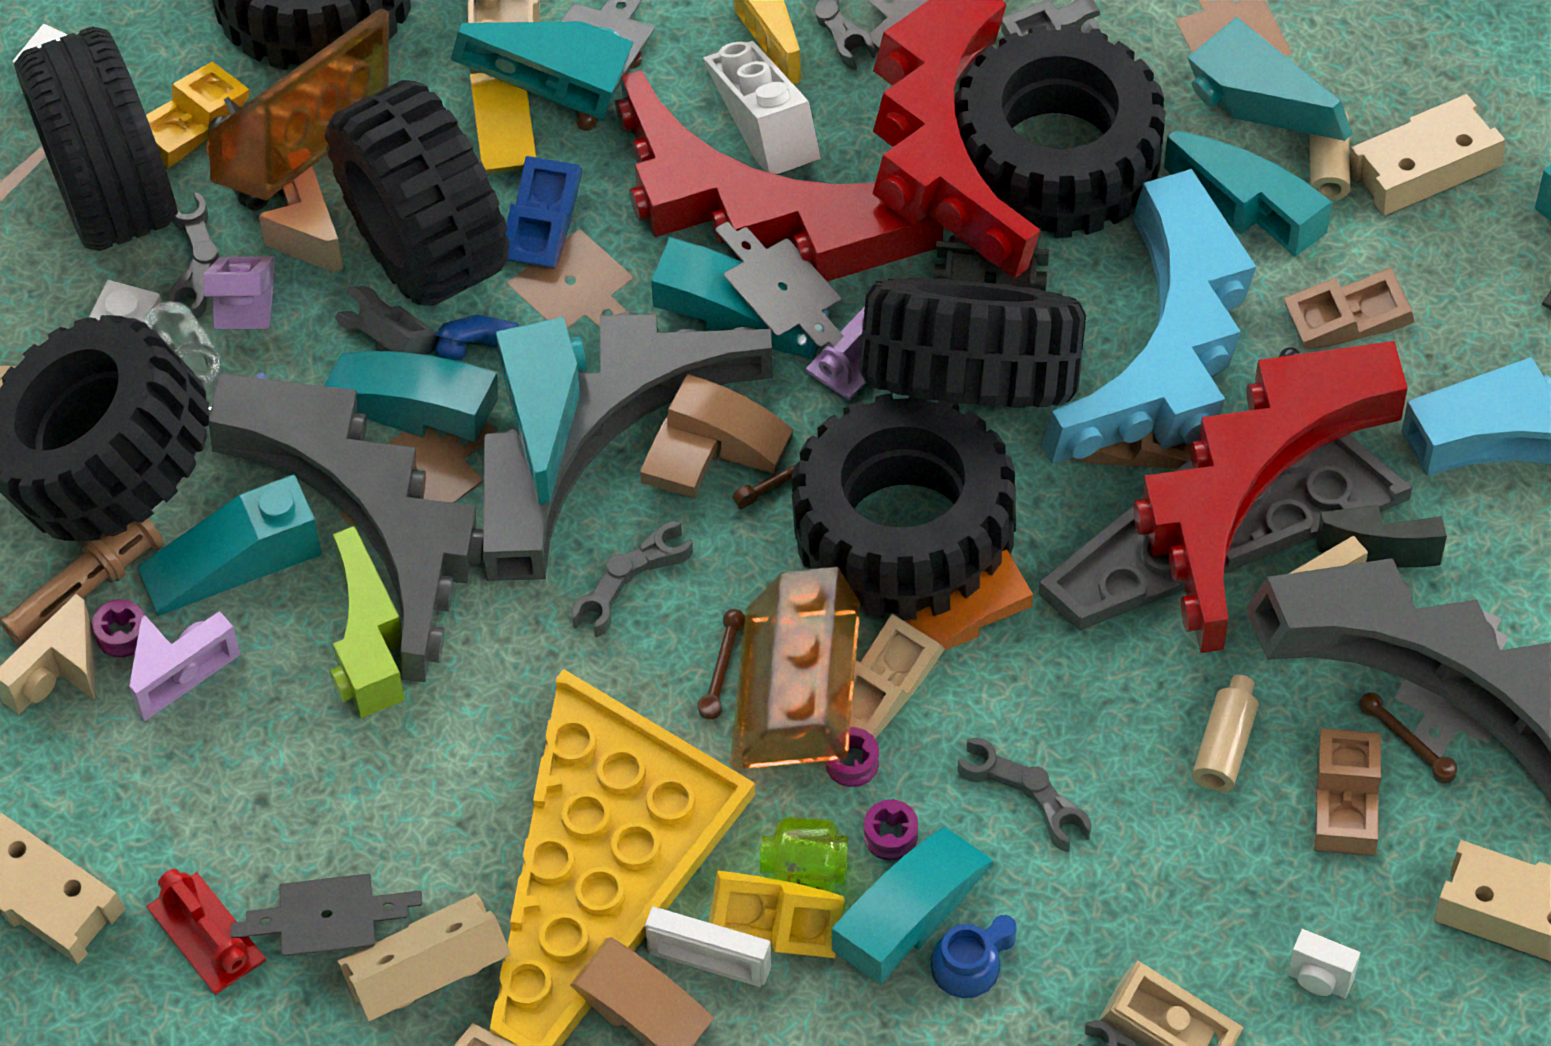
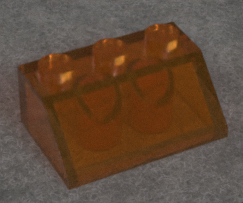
M838 567L781 573L745 609V624L743 628L730 757L732 768L746 769L847 759L860 602Z

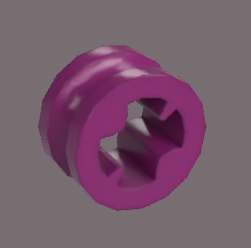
M116 599L108 601L99 607L94 614L92 621L93 631L98 647L105 654L118 658L135 654L141 619L144 616L143 610L138 604L130 600ZM114 622L120 626H124L129 622L132 631L128 634L117 631L112 635L109 626Z
M849 727L835 732L828 739L825 747L826 771L832 780L842 786L860 787L869 783L875 777L879 768V748L872 734L864 729ZM850 748L862 750V761L864 763L859 764L857 760H854V766L843 765L841 751L845 750L847 755H849Z
M894 799L882 800L874 804L867 811L864 818V842L872 854L884 860H899L915 848L918 840V818L909 805ZM885 821L891 827L901 823L902 836L896 838L893 834L888 833L881 837L880 823Z

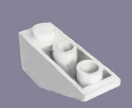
M754 41L729 43L723 46L718 53L703 57L704 64L753 158L766 172L777 175L821 159L809 101Z

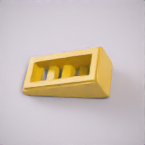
M733 0L735 13L764 53L792 84H798L801 81L800 49L784 0Z

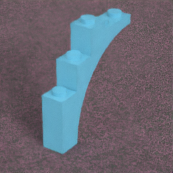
M1192 169L1143 183L1132 220L1149 251L1158 284L1157 327L1146 348L1122 374L1091 395L1052 411L1041 445L1052 464L1072 457L1077 459L1085 458L1100 448L1119 442H1136L1147 436L1151 431H1153L1162 449L1182 443L1191 445V442L1199 441L1202 417L1220 415L1225 398L1211 377L1229 367L1241 331L1228 311L1245 301L1256 265Z
M1530 357L1407 401L1401 431L1427 476L1470 464L1506 461L1551 464V377L1548 375L1543 376L1533 358Z

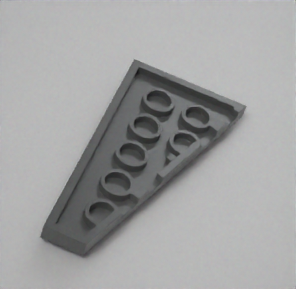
M1350 434L1320 446L1284 470L1255 500L1235 532L1224 564V573L1317 537L1321 512L1378 504L1380 511L1410 500L1412 486ZM1191 459L1176 471L1193 469ZM1133 506L1039 582V594L1079 630L1185 589L1183 581L1174 582L1172 578L1169 554L1153 556L1148 534H1138Z

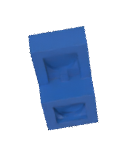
M526 156L516 205L511 204L506 225L507 231L505 234L510 242L507 261L556 269L579 190L583 171L580 165Z

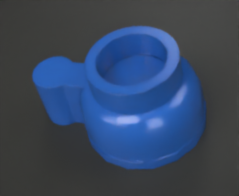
M1000 915L985 930L975 925L961 924L951 928L936 943L931 960L932 976L938 987L949 995L959 998H973L988 992L996 983L1000 972L998 953L1012 948L1015 944L1017 929L1015 920L1008 915Z

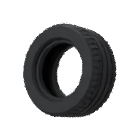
M91 26L80 30L77 35L71 33L60 37V41L54 39L41 44L42 47L40 48L35 46L24 50L14 63L15 71L55 181L84 248L102 251L113 247V243L120 245L131 241L134 236L139 238L150 234L151 229L157 231L169 226L178 214L171 184L143 106L111 33L107 29Z

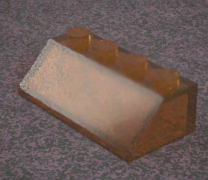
M379 8L211 130L207 142V154L210 160V182L267 200L328 154L326 147L329 145L325 140V131L332 116L336 112L389 86V11Z

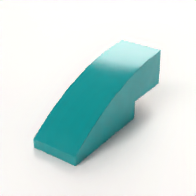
M1177 130L1167 136L1164 168L1170 174L1192 169L1228 225L1240 235L1257 223L1296 257L1327 233L1332 201L1304 180L1267 159L1212 138Z
M669 237L651 279L653 307L705 320L707 331H726L739 327H748L755 330L770 329L723 276L726 271L743 263L742 261L699 245ZM778 283V287L781 290H787V286L784 283ZM826 308L822 312L830 320L831 311ZM799 324L779 336L775 335L771 330L772 349L814 360L819 346ZM815 324V329L817 331H824L822 325Z
M398 351L342 353L324 386L356 390L358 413L366 414L369 420L422 438L428 427H432L476 442L498 400L497 372L450 359Z
M944 826L909 851L885 872L832 927V951L881 985L913 947L919 950L992 866L993 859Z

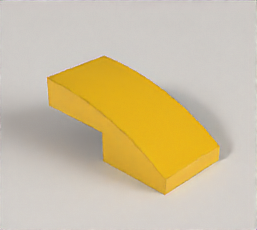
M213 61L173 83L172 100L146 115L164 166L167 169L182 160L208 138L209 124L214 118L230 114L224 102L225 98L229 97L240 108L249 98L250 89Z
M484 73L470 74L480 157L487 174L523 170L526 156L536 157L527 90Z
M717 871L708 923L769 940L774 952L835 958L836 953L832 951V927L843 916L845 899L842 895L783 880Z

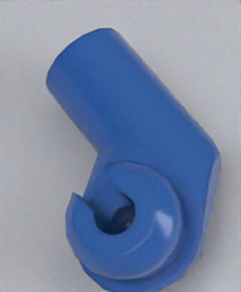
M471 315L443 323L435 335L439 337L435 350L439 357L462 360L466 356L467 342L498 347L496 332L519 327V324L483 315Z

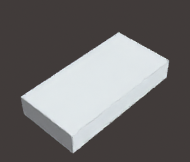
M652 906L645 924L647 949L650 955L761 987V985H765L771 969V946L769 940Z

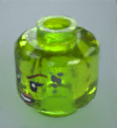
M783 817L776 825L774 837L762 836L760 873H772V879L801 884L833 893L836 884H846L849 836L839 835L837 824L830 819Z

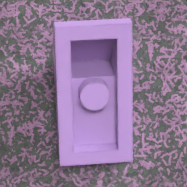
M275 256L219 257L203 273L204 296H213L215 329H269Z
M220 611L204 622H196L189 626L179 639L172 644L145 615L142 617L129 687L137 714L144 722L241 655L234 626Z

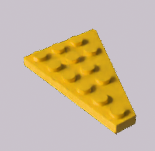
M565 669L556 677L555 698L551 719L548 720L545 735L546 745L544 755L541 757L533 798L534 808L529 835L525 840L522 872L518 877L510 919L511 930L508 948L511 955L505 957V961L502 962L499 977L500 988L498 998L494 1004L490 1025L491 1033L516 1046L563 1045L592 1007L570 986L572 981L606 938H614L633 952L638 948L646 937L645 924L652 906L664 910L668 909L756 795L755 783Z

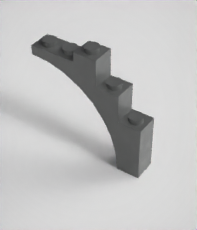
M625 312L618 315L600 316V372H578L580 397L550 502L538 504L518 430L485 434L483 554L487 581L546 579L550 540L564 501L584 469L612 439L645 415L671 403L687 374L718 385L773 378L771 329L755 330L748 327H739L726 331L681 329L675 332L658 333L657 314Z
M219 373L209 416L212 452L254 460L286 474H295L296 478L332 500L363 530L385 563L400 602L403 622L401 642L402 680L426 682L429 662L440 663L443 651L444 628L436 627L439 611L449 612L454 582L468 583L471 563L482 564L484 555L483 529L476 528V506L423 499L426 471L417 470L416 447L364 441L367 415L358 413L356 390Z
M1393 558L1269 576L1265 579L1246 607V610L1267 660L1312 657L1357 663L1400 676L1443 697L1482 724L1511 751L1543 790L1551 804V642L1500 650L1495 630L1487 622L1478 600L1415 609L1412 603L1411 590L1408 584L1402 580Z

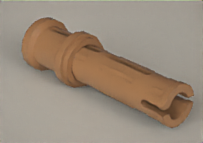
M146 519L142 523L134 521L128 524L127 531L116 536H106L103 533L100 540L85 542V545L82 547L84 553L50 581L42 585L40 589L9 614L0 618L1 627L21 647L75 594L83 599L105 580L110 583L119 581L126 575L125 568L149 548L157 550L164 545L160 533L152 522Z

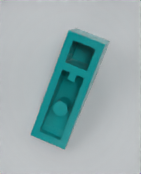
M1235 17L1187 57L1195 76V80L1191 82L1192 87L1199 98L1211 108L1217 104L1236 119L1343 141L1353 134L1341 100L1238 17Z
M583 21L461 23L457 32L451 60L579 112L590 114L594 118L603 121L621 80V75L624 73L633 41L621 37L612 29L596 27Z
M564 317L496 332L500 366L539 505L551 501L580 397L578 372L587 370L580 337L569 338Z
M294 474L238 495L137 567L156 614L160 616L322 555L315 518Z

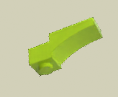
M355 526L333 534L338 563L348 586L349 609L344 639L333 643L337 667L329 669V673L341 702L352 699L360 717L363 718L405 701L400 672L390 653L391 650L401 647L402 630L399 615Z

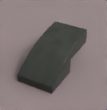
M1378 504L1321 512L1316 545L1318 552L1324 553L1348 538L1355 536L1368 552L1366 562L1393 558L1397 568L1441 565L1447 534L1442 516L1384 524Z

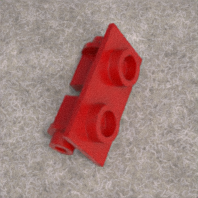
M171 869L159 878L158 885L161 888L159 897L146 905V908L215 996L266 961L265 956L249 937L231 938L230 925L237 921L198 872L190 876L188 873H180L178 869Z

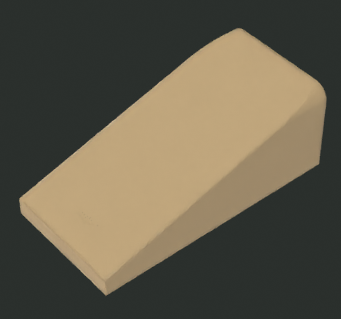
M1140 961L1134 963L1124 973L1098 1020L1104 1021L1129 1039L1144 1046H1208L1214 1033L1218 1037V1046H1234L1244 1028Z

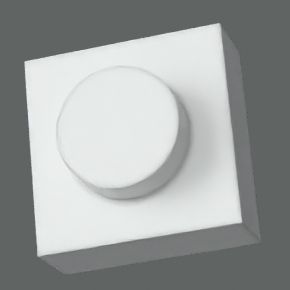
M107 280L89 317L96 318L98 321L101 315L135 318L146 323L151 329L162 306L160 294Z
M1302 929L1293 948L1288 976L1297 979L1298 983L1311 993L1321 996H1329L1333 993L1346 999L1355 979L1361 952Z

